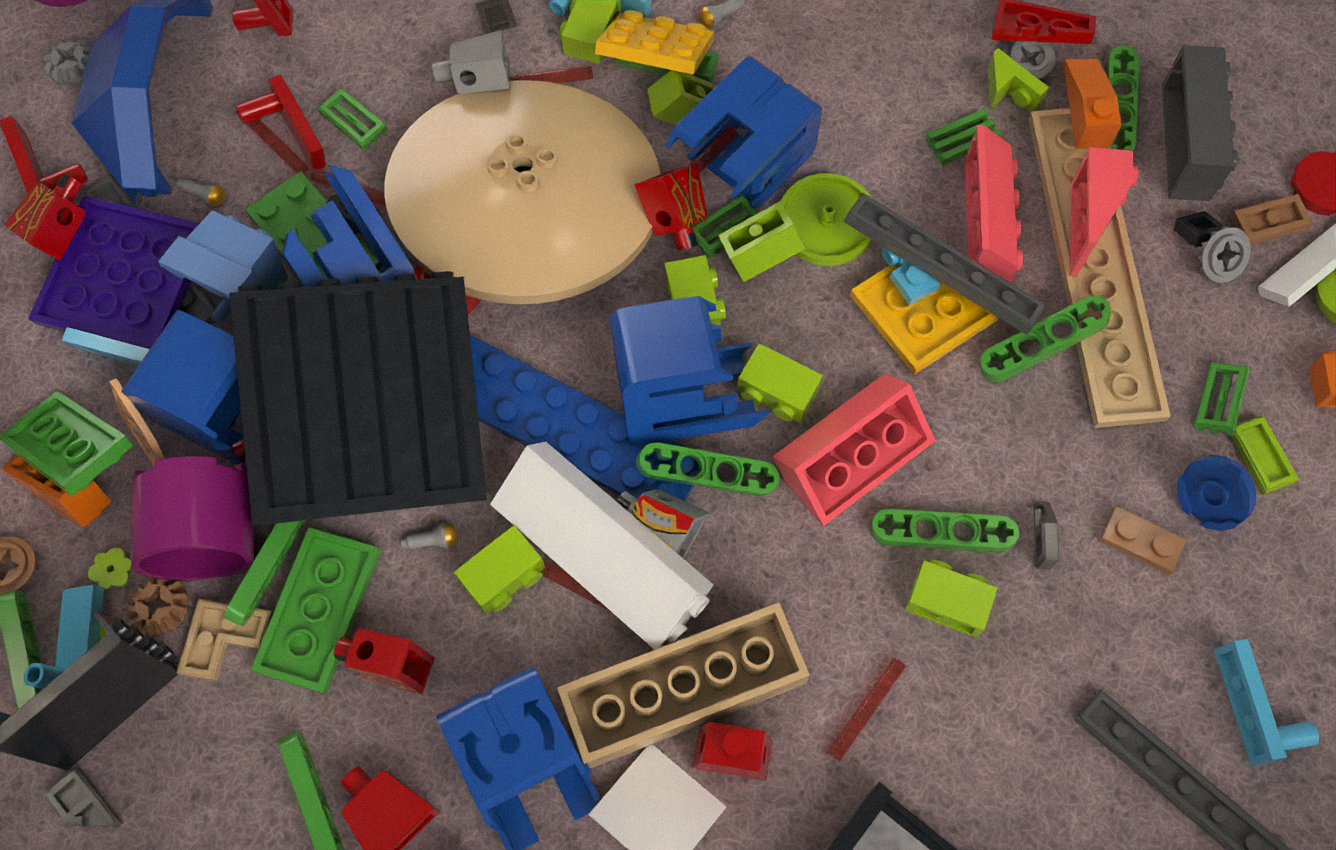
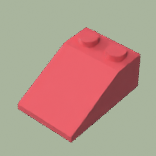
M1089 147L1070 184L1069 276L1077 277L1119 205H1124L1129 188L1136 185L1138 167L1133 165V151Z

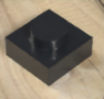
M1206 211L1177 218L1174 231L1194 247L1203 246L1201 243L1209 241L1210 232L1219 231L1224 225Z

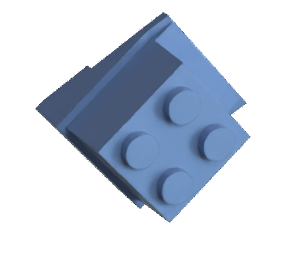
M213 210L186 239L178 236L158 261L161 267L181 280L185 277L202 289L223 298L210 315L214 321L223 324L231 313L229 292H238V286L250 284L262 285V290L278 289L277 284L286 282L288 278L283 266V260L275 245V240L268 232L262 229L254 230L245 226L232 215L224 216Z

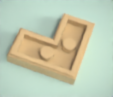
M198 598L176 673L183 676L217 681L227 644L259 649L274 612L256 608L249 621L242 627L224 618L229 603Z

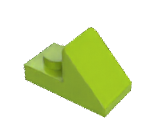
M997 48L993 52L987 70L990 109L1009 94L1018 106L1026 107L1029 111H1037L1042 106L1049 87Z

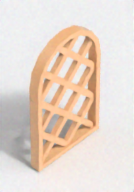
M117 378L109 381L117 411L155 467V461L165 459L155 437L134 404L121 392L123 388Z

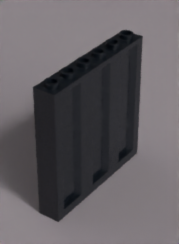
M442 271L432 273V279L417 280L416 274L395 275L394 281L379 282L378 277L368 276L356 278V284L340 285L339 279H325L317 281V287L302 288L301 282H283L277 284L278 289L262 290V285L250 284L238 286V292H229L252 526L487 500L464 276L454 277V272Z

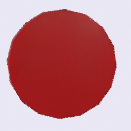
M1319 151L1309 154L1298 163L1290 179L1291 185L1293 184L1295 189L1293 194L1299 195L1305 208L1309 211L1330 216L1331 213L1336 214V153Z

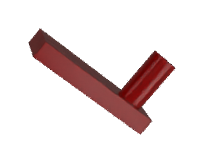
M253 0L257 7L233 12V22L238 31L271 25L278 36L292 35L293 9L287 0Z
M281 74L268 78L271 93L235 105L243 125L280 112L313 172L315 173L326 167L323 147Z
M12 115L0 119L1 128L27 194L38 182L53 190L64 173L81 184L89 182L80 163L43 177L26 132Z

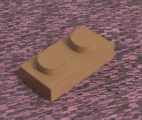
M1298 194L1235 210L1229 217L1233 227L1245 232L1249 238L1250 245L1305 231L1313 224Z
M1118 506L1112 510L1099 539V542L1168 575L1174 572L1187 539Z

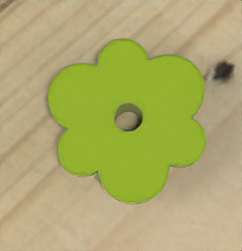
M118 547L111 548L107 554L98 553L94 558L95 564L88 570V577L93 582H98V586L103 587L104 590L110 589L112 585L122 587L129 581L127 571L131 570V560L125 558V552Z

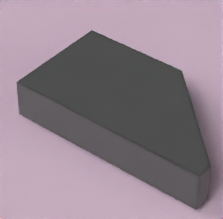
M1049 502L1034 503L1035 567L1037 569L1050 570L1059 561L1058 522Z
M75 767L43 795L65 825L119 827L123 823L81 768Z

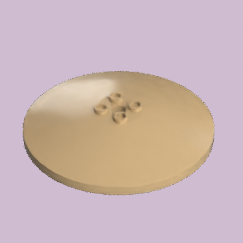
M531 80L510 81L509 89L468 94L458 93L435 105L420 116L401 137L391 155L385 176L384 196L389 222L399 245L407 256L430 277L435 272L452 271L454 272V277L464 276L465 294L468 296L497 303L539 304L574 297L590 291L619 274L638 256L650 239L653 230L634 184L660 175V169L655 153L643 132L630 118L609 102L591 93L563 84ZM519 166L531 168L530 171H523L521 173L514 169Z

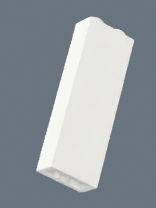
M547 442L526 446L490 505L515 525L518 530L654 650L682 640L689 630L685 625L691 616L697 617L709 603L706 595L714 584Z

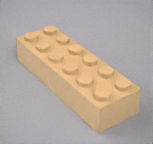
M778 602L557 687L583 763L584 765L588 764L591 769L805 685L810 674L781 605Z

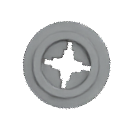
M71 36L68 41H64L59 38V45L56 47L48 46L49 54L43 56L45 63L43 68L51 79L63 84H71L83 80L91 45L86 39L78 40ZM62 56H74L77 62L70 60L64 62Z
M1009 41L1003 51L1041 81L1049 73H1052L1056 62L1055 52L1048 42ZM1025 55L1028 59L1035 58L1033 65L1030 62L1023 63V56Z
M1223 226L1219 231L1210 232L1209 241L1201 243L1204 251L1202 255L1197 257L1202 262L1199 271L1204 273L1209 280L1218 283L1229 282L1238 277L1248 264L1251 245L1248 236L1241 229ZM1224 248L1232 251L1222 256V259L1217 258L1218 253H1222Z

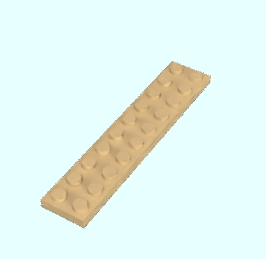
M1070 108L1031 111L1028 121L1068 306L1089 296L1103 297L1111 306V316L1107 327L1076 343L1094 428L1166 422L1171 415L1121 205H1119L1077 277L1069 276L1070 184L1088 149H1075ZM1089 308L1084 319L1090 316L1095 317L1096 320L1100 319L1101 310L1094 312L1092 308ZM1082 320L1078 321L1079 329H1082Z

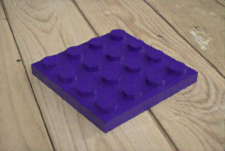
M83 195L79 207L86 210V215L61 260L55 258L28 319L36 325L64 332L69 327L150 349L172 316L180 309L191 283V280L185 277L183 280L175 277L161 267L158 261L178 236L186 239L200 223Z

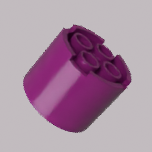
M183 456L155 461L154 469L145 472L136 470L133 473L131 568L135 572L157 579L192 581L227 577L246 571L251 567L254 562V528L252 526L246 466L239 464L235 465L234 469L216 464V457Z

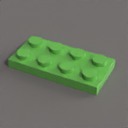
M300 171L245 210L260 229L268 232L274 238L277 250L281 255L286 234L289 233V230L293 229L324 278L328 279L312 255L314 251L328 244V242L311 217L315 210L324 206L327 201ZM355 235L376 269H381L382 266L378 259L359 237Z
M59 391L54 392L0 434V441L6 448L71 497L78 491L87 488L96 476L110 465L120 461L124 453L133 447V444L126 435Z
M308 527L250 671L327 695L340 661L334 657L336 643L341 637L349 638L382 551L372 545Z

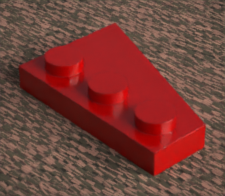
M999 0L991 40L1091 44L1095 35L1096 16L1019 0Z

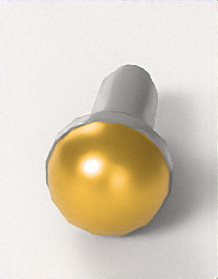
M728 0L718 6L706 5L699 12V21L706 28H713L723 17L740 10L745 5L744 0Z
M182 178L178 179L176 183L177 187L182 191L200 197L211 207L220 206L226 198L225 190L216 183L204 185Z
M444 522L431 531L410 534L407 537L401 538L402 549H416L432 545L450 548L458 540V531L453 524Z

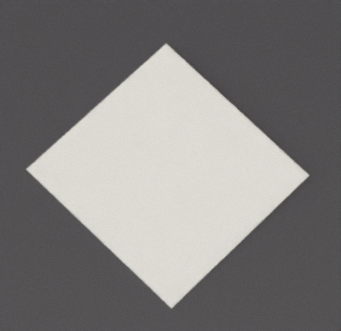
M652 744L643 750L588 815L628 850H693L726 809V806Z

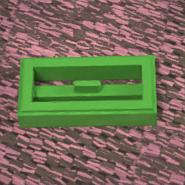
M342 87L317 108L324 118L363 151L369 148L368 144L371 141L374 143L379 139V134H385L388 131L387 125ZM342 99L374 127L370 130L341 106L338 101ZM332 107L334 110H336L341 116H343L360 132H362L364 136L361 137L357 132H355L350 126H348L344 121H342L337 115H335L329 109Z
M982 109L927 133L925 140L941 165L967 155L971 141L945 153L942 150L973 137L977 125L971 126L975 124L984 125L999 137L1002 136L1001 131L994 128L995 122L993 119H988L989 113L986 109Z
M742 194L707 217L706 220L693 226L698 244L697 247L704 251L707 259L711 258L725 248L720 239L711 245L709 243L717 239L719 234L743 222L750 216L756 215L758 212L750 206V202ZM741 207L745 209L742 213L721 224L716 230L702 237L701 233Z
M1210 363L1194 424L1195 430L1203 432L1204 429H1210L1211 433L1219 434V431H1225L1226 435L1234 436L1250 374L1249 366ZM1223 372L1225 374L1213 420H1209L1207 416L1218 373ZM1238 374L1227 422H1224L1222 418L1233 375Z

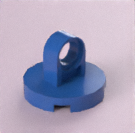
M1208 455L1196 459L1185 468L1183 475L1177 481V497L1187 515L1192 513L1196 519L1202 521L1199 525L1206 529L1223 531L1235 528L1252 514L1256 505V487L1251 475L1241 464L1226 456Z

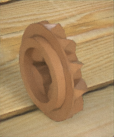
M12 536L0 538V566L1 564H7L9 558L13 563L19 565L18 568L8 570L7 576H5V572L0 570V595L20 589L25 584H31V576L34 570L39 569L35 558L38 554L30 546V543L21 538Z
M148 577V580L142 584L135 585V591L132 596L127 598L129 606L126 615L132 624L144 634H166L179 626L187 614L189 608L187 590L178 580ZM158 595H160V599L170 605V607L157 608L155 614H153V609L144 604V602L155 601Z

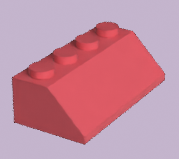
M977 125L964 161L968 257L1011 283L1016 271H1021L1023 263L1022 250H1017V240H1019L1021 234V221L1015 218V210L1019 206V190L1014 189L1018 162L1017 159H1012V145L986 126Z
M884 373L772 457L788 486L820 524L825 526L936 440L911 385Z

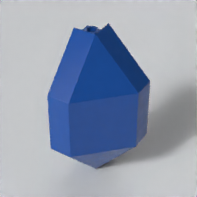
M141 0L131 5L91 45L71 123L134 203L137 193L147 197H156L158 194H171L172 190L157 168L149 95L150 83L164 25L176 15L211 17L213 6L210 0Z

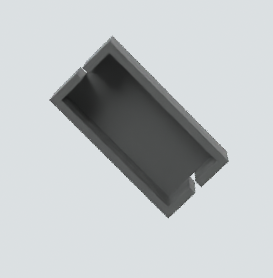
M1183 45L1173 63V68H1170L1162 83L1169 199L1210 201L1218 189L1223 187L1229 173L1234 171L1237 166L1238 153L1236 150H1233L1232 141L1235 134V122L1230 117L1233 93L1228 91L1230 63L1226 62L1224 47Z

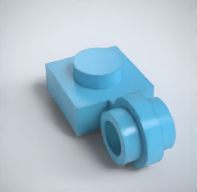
M881 248L882 256L889 266L896 264L898 269L891 272L890 280L908 305L939 289L941 284L939 280L887 248Z

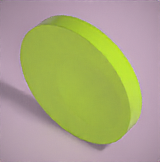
M834 173L813 174L794 183L784 194L781 203L805 247V250L795 255L812 264L835 266L848 263L863 254L870 246L872 239L843 221L862 193L871 197L868 191L853 179Z

